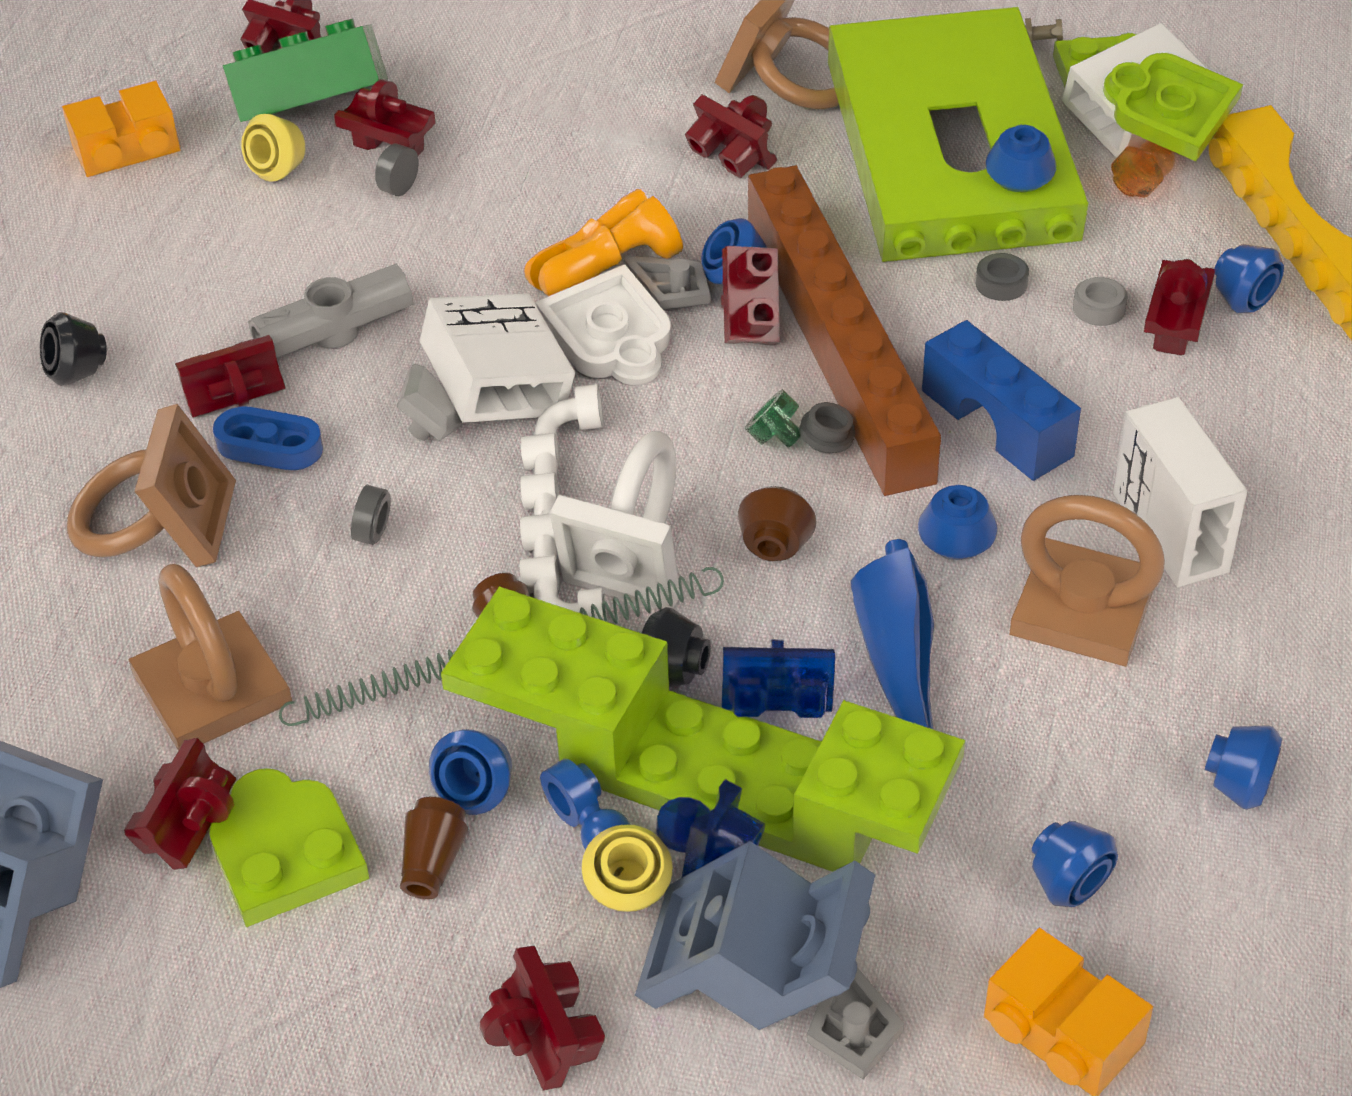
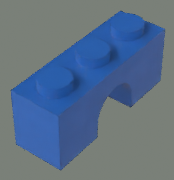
M965 320L925 342L922 392L957 420L983 406L995 425V451L1028 478L1035 481L1075 456L1081 408L976 326Z

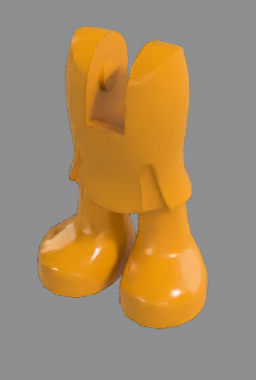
M636 189L622 197L599 219L594 220L590 218L574 235L535 254L525 265V278L533 287L543 291L549 297L596 277L603 271L620 263L622 260L621 254L631 248L648 245L655 254L668 259L682 252L683 242L674 220L661 202L654 196L647 198L641 189Z

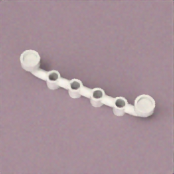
M598 384L576 386L575 398L558 401L548 407L537 420L535 435L521 437V453L525 470L534 469V475L521 476V496L524 509H534V516L520 518V532L524 551L534 550V558L520 559L521 582L526 584L529 594L534 593V598L580 613V608L583 607L588 616L591 617V605L593 603L604 621L602 601H606L603 588L578 590L577 603H566L558 598L560 573L557 561V547L550 518V511L559 496L557 466H559L557 429L562 424L572 420H578L580 430L603 428L600 390ZM605 606L606 617H607V622H608L607 608H606V606ZM594 610L595 618L599 619Z

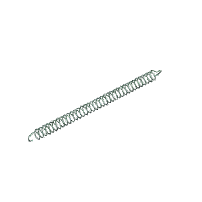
M706 567L702 569L703 572L707 570L716 571L721 577L720 586L716 590L704 593L694 573L691 572L689 574L691 590L687 582L685 581L684 577L680 575L678 578L680 594L674 582L671 579H669L667 582L669 597L665 589L663 588L662 584L658 582L656 587L658 601L652 589L649 586H647V604L644 598L642 597L640 591L636 589V608L629 595L625 593L624 605L626 614L618 598L614 596L613 608L615 617L607 602L603 600L602 611L604 621L607 622L605 606L613 622L617 624L618 614L616 603L618 604L624 618L626 620H629L627 599L635 615L639 617L640 608L638 602V595L646 611L648 613H651L649 592L656 606L658 607V609L661 610L662 602L660 596V588L669 606H673L670 583L674 588V591L681 603H683L684 596L681 580L683 581L691 599H694L695 593L692 576L696 581L699 590L703 596L715 594L716 592L720 591V589L723 587L724 577L721 571H719L717 568ZM592 603V605H591V614H592V617L595 618V614H594V610H595V612H596L598 618H599L600 620H603L602 617H601V615H600V613H599V611H598V609H597V607ZM581 607L580 613L588 616L585 609ZM449 649L448 658L450 660V658L453 656V653ZM437 653V661L439 667L438 676L430 658L426 657V665L428 671L427 679L419 662L415 660V669L417 675L416 683L407 664H404L403 666L406 678V687L403 684L396 668L393 667L392 670L395 682V691L392 688L385 671L382 670L381 674L384 686V694L380 690L374 675L371 674L370 678L373 690V698L368 692L363 679L360 678L359 682L362 693V702L359 699L352 683L349 681L348 686L351 697V706L348 703L341 689V686L338 685L337 690L340 701V709L337 707L330 693V690L327 688L326 694L329 705V713L325 709L318 692H315L318 717L314 713L307 696L304 695L307 720H302L296 723H287L283 720V709L289 704H294L295 701H289L281 707L279 711V719L284 725L287 726H296L302 723H308L310 719L309 710L311 714L314 716V718L319 719L321 716V706L324 713L330 716L332 713L331 702L338 712L342 711V698L345 704L350 709H352L354 706L353 694L358 703L364 705V690L368 698L374 702L376 699V689L383 698H386L387 685L390 688L391 692L397 695V679L402 688L405 691H408V675L412 683L416 687H419V671L425 682L430 684V667L435 677L438 680H441V664L443 668L446 665L440 653Z

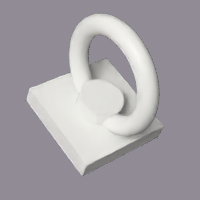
M652 431L645 434L634 445L619 475L611 508L562 495L557 497L550 511V518L563 582L587 589L603 588L605 594L624 599V594L627 593L632 602H635V590L637 589L647 604L646 587L649 586L658 601L657 583L662 584L669 597L667 582L671 579L680 594L671 525L664 524L670 508L676 477V452L673 442L667 434L661 431ZM653 461L652 484L643 517L635 516L634 510L638 494L648 468ZM671 583L673 606H669L660 588L662 609L665 607L674 608L678 600ZM649 592L651 607L658 609ZM638 595V602H639V604H643L642 601H641V599H640V597H639V595Z

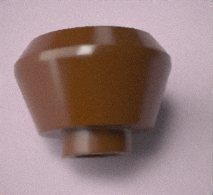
M769 486L755 490L743 498L738 509V520L746 547L754 555L766 561H783L793 557L812 537L816 528V515L810 504L800 494L785 487Z

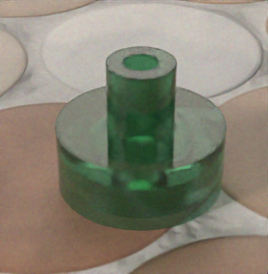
M782 389L773 395L753 415L744 429L760 445L766 443L775 435L789 448L801 437L799 427L790 420L799 408V404Z

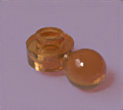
M1146 141L1139 148L1128 146L1111 163L1113 182L1122 193L1128 196L1148 197L1163 182L1164 176L1168 175L1173 169L1175 153L1150 141Z

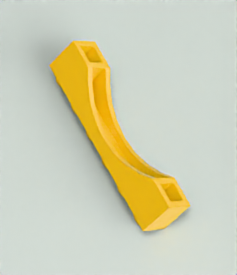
M1272 105L1229 114L1209 143V156L1212 164L1221 170L1231 183L1235 194L1242 198L1254 213L1258 224L1267 230L1279 246L1282 255L1291 261L1304 278L1307 288L1318 296L1328 309L1334 323L1340 325L1352 341V238L1325 221L1305 201L1298 190L1289 166L1295 133Z

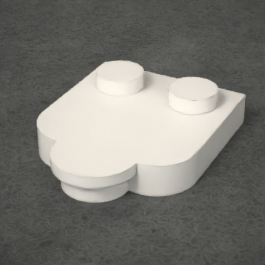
M625 264L535 302L565 356L581 374L592 378H605L612 375L616 380L628 385H643L653 381L659 375L662 365L660 353L668 347L670 341V319Z

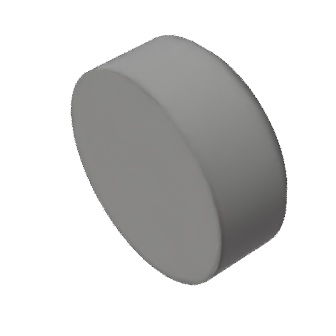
M1093 277L1086 279L1075 288L1073 311L1080 320L1088 324L1097 326L1112 325L1120 321L1125 315L1128 299L1127 291L1120 283L1110 278Z

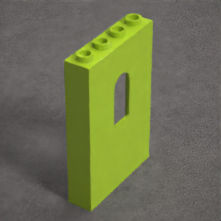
M1019 7L829 26L828 66L882 262L1082 241L1089 203ZM977 106L990 149L1000 135L1009 128L1018 125L1035 127L1043 132L1050 142L1056 160L1054 177L1047 184L1034 191L1014 192L997 184L988 174L986 168L977 172H963L952 168L943 158L929 111Z

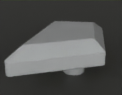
M624 256V264L663 310L711 303V294L701 261L683 258L665 259Z
M413 364L406 374L397 408L413 420L408 430L415 438L425 441L431 434L441 441L459 429L463 423L441 383L425 366Z
M857 967L856 976L849 990L818 1003L807 1032V1043L864 1079L903 1033L904 1022Z

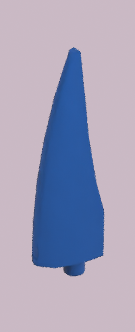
M894 539L886 543L885 556L861 568L850 581L853 602L870 661L896 717L933 729L930 703V654L934 620L927 581L911 553L908 543L902 539Z

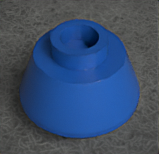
M1018 125L1005 130L1000 135L986 157V169L991 178L1001 187L1014 192H1030L1051 181L1056 172V160L1050 142L1043 132L1030 125Z
M744 218L728 220L720 224L710 234L701 256L705 276L710 282L723 285L722 249L726 246L767 248L751 222Z
M1247 244L1239 245L1235 249H1227L1219 257L1214 268L1216 269V287L1236 313H1250L1261 309L1278 289L1284 274L1282 258L1277 250Z
M952 485L939 490L930 500L919 518L918 532L924 544L938 555L949 559L962 560L977 556L992 546L997 536V522L987 499L981 492L965 485Z
M1270 725L1233 726L1228 738L1216 734L1205 766V771L1216 774L1213 786L1242 809L1248 810L1261 806L1270 785L1283 739L1276 729Z
M462 729L447 734L434 746L429 759V776L439 798H444L458 804L468 815H478L495 808L504 799L508 791L512 772V760L506 746L495 736L475 730Z
M1069 821L1062 826L1058 822L1052 823L1039 834L1032 846V853L1035 854L1032 869L1048 900L1054 906L1076 907L1093 896L1111 875L1118 860L1116 842L1111 834L1076 821Z

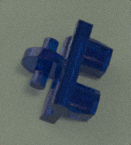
M771 639L770 648L723 647L721 708L733 710L737 717H759L765 711H793L799 718H822L825 712H832L835 650L784 648L783 639Z
M727 779L719 786L715 808L711 811L699 800L690 797H678L665 803L657 815L656 833L661 841L669 849L686 853L681 878L749 841L758 846L763 837L765 823L738 809L742 788Z

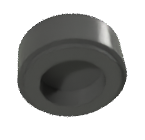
M394 143L382 152L375 169L376 184L381 191L395 196H402L412 187L419 166L416 151Z
M995 253L981 259L977 265L976 288L982 295L993 300L1009 301L1019 298L1027 290L1029 268L1025 261L1012 254Z
M368 484L363 487L353 512L351 522L352 540L374 545L381 539L391 506V496L387 489Z

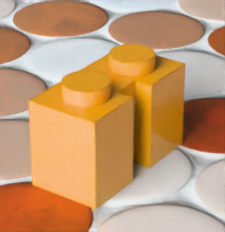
M156 80L119 90L121 101L104 105L101 97L97 96L62 106L72 147L86 177L181 151L172 110Z
M1039 927L989 979L984 1018L990 1021L994 1030L1002 1038L1010 1043L1023 1045L1045 1061L1051 1072L1061 1081L1069 1085H1078L1092 1096H1099L1144 1046L1154 1006L1108 974L1102 980H1099L1083 968L1084 958Z

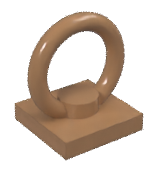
M760 0L744 17L714 83L730 93L755 66L759 77L766 86L779 97L792 104L810 109H828L839 106L834 87L825 90H815L800 86L786 78L773 62L789 37L809 39L828 50L829 28L809 19L786 18L795 0Z
M178 404L158 409L147 449L129 453L111 462L96 473L78 493L67 517L68 537L73 546L86 555L112 557L136 549L165 529L195 567L215 563L236 479ZM139 474L134 492L147 506L149 511L138 521L122 530L109 534L93 533L90 529V521L101 500L117 485Z
M1068 495L1049 500L1038 506L1029 515L1022 529L1021 548L1031 571L1011 618L1009 635L1127 667L1153 590L1157 587L1163 576L1165 559L1161 543L1151 527L1141 517L1111 500L1089 495ZM1077 519L1098 522L1126 537L1135 547L1140 562L1046 538V534L1052 526L1066 520Z
M169 564L162 568L158 579L159 589L176 638L128 660L134 678L177 750L179 751L184 740L198 738L204 744L279 710L285 703L292 701L289 686L240 611L238 610L217 620L198 584L185 568L177 564Z

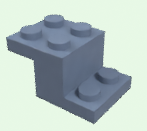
M0 741V988L17 982L30 919L77 901L103 779Z
M751 841L741 845L669 885L635 996L654 1009H657L684 995H690L698 989L758 1030H761L789 1016H794L800 1011L824 1000L842 994L844 991L849 990L857 973L856 957L863 928L870 916L869 900L875 874L857 861H853L810 883Z

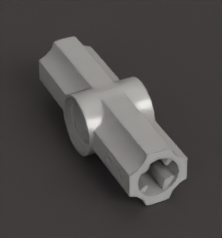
M397 263L348 282L337 277L321 278L310 283L305 289L304 299L251 318L248 321L250 334L253 339L270 335L273 339L277 358L313 344H318L325 348H339L353 342L357 337L359 326L414 305L413 295L405 273Z

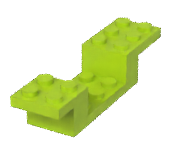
M502 587L496 590L441 672L444 690L556 728L559 761L566 758L576 765L580 763L585 764L596 776L602 791L747 842L751 841L755 845L832 872L853 861L861 863L872 838L918 854L964 757V739L845 700L842 701L823 740L819 741L670 691L666 641Z

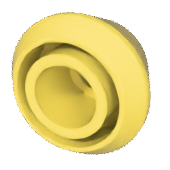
M259 114L253 117L245 128L241 141L242 154L248 167L259 178L271 182L278 181L286 177L302 162L305 155V140L301 130L293 122L272 114Z
M617 825L600 832L588 844L582 859V877L589 893L602 905L617 911L632 912L651 906L664 895L672 878V858L665 843L652 831L636 825Z

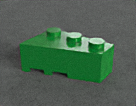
M352 18L325 26L328 36L309 41L306 31L279 39L281 49L263 54L261 45L232 52L235 62L222 66L240 122L251 120L259 114H272L374 85L380 79L388 80L372 24L355 27Z

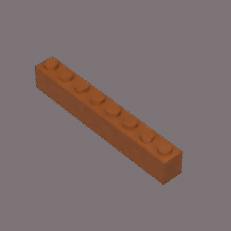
M797 165L777 167L769 171L749 174L748 221L753 224L767 248H778L779 286L838 405L847 409L853 417L855 439L883 495L888 496L936 485L938 482L941 434Z

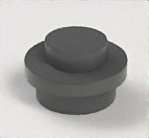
M830 402L814 405L802 417L799 426L802 439L813 449L822 453L843 452L852 445L855 437L853 417L850 412L844 407Z

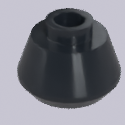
M65 312L56 313L44 323L40 336L41 365L45 375L57 385L65 386L95 374L98 365L104 364L107 355L106 340L103 334L98 333L94 324Z
M669 607L651 614L643 627L642 634L667 642L669 687L687 685L691 683L695 674L703 675L708 666L711 644L710 640L703 638L701 626Z

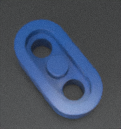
M242 406L223 412L216 418L213 424V434L217 450L222 456L230 460L283 470H301L317 462L323 453L320 428L315 421L308 417Z

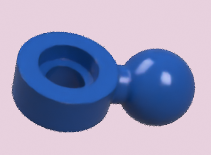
M564 758L541 772L540 781L542 789L557 815L569 826L576 827L579 824L582 826L580 836L585 850L592 839L600 832L617 825H630L622 813L613 809H601L599 807L597 798L601 796V787L594 773L585 764L580 763L576 765L571 760Z

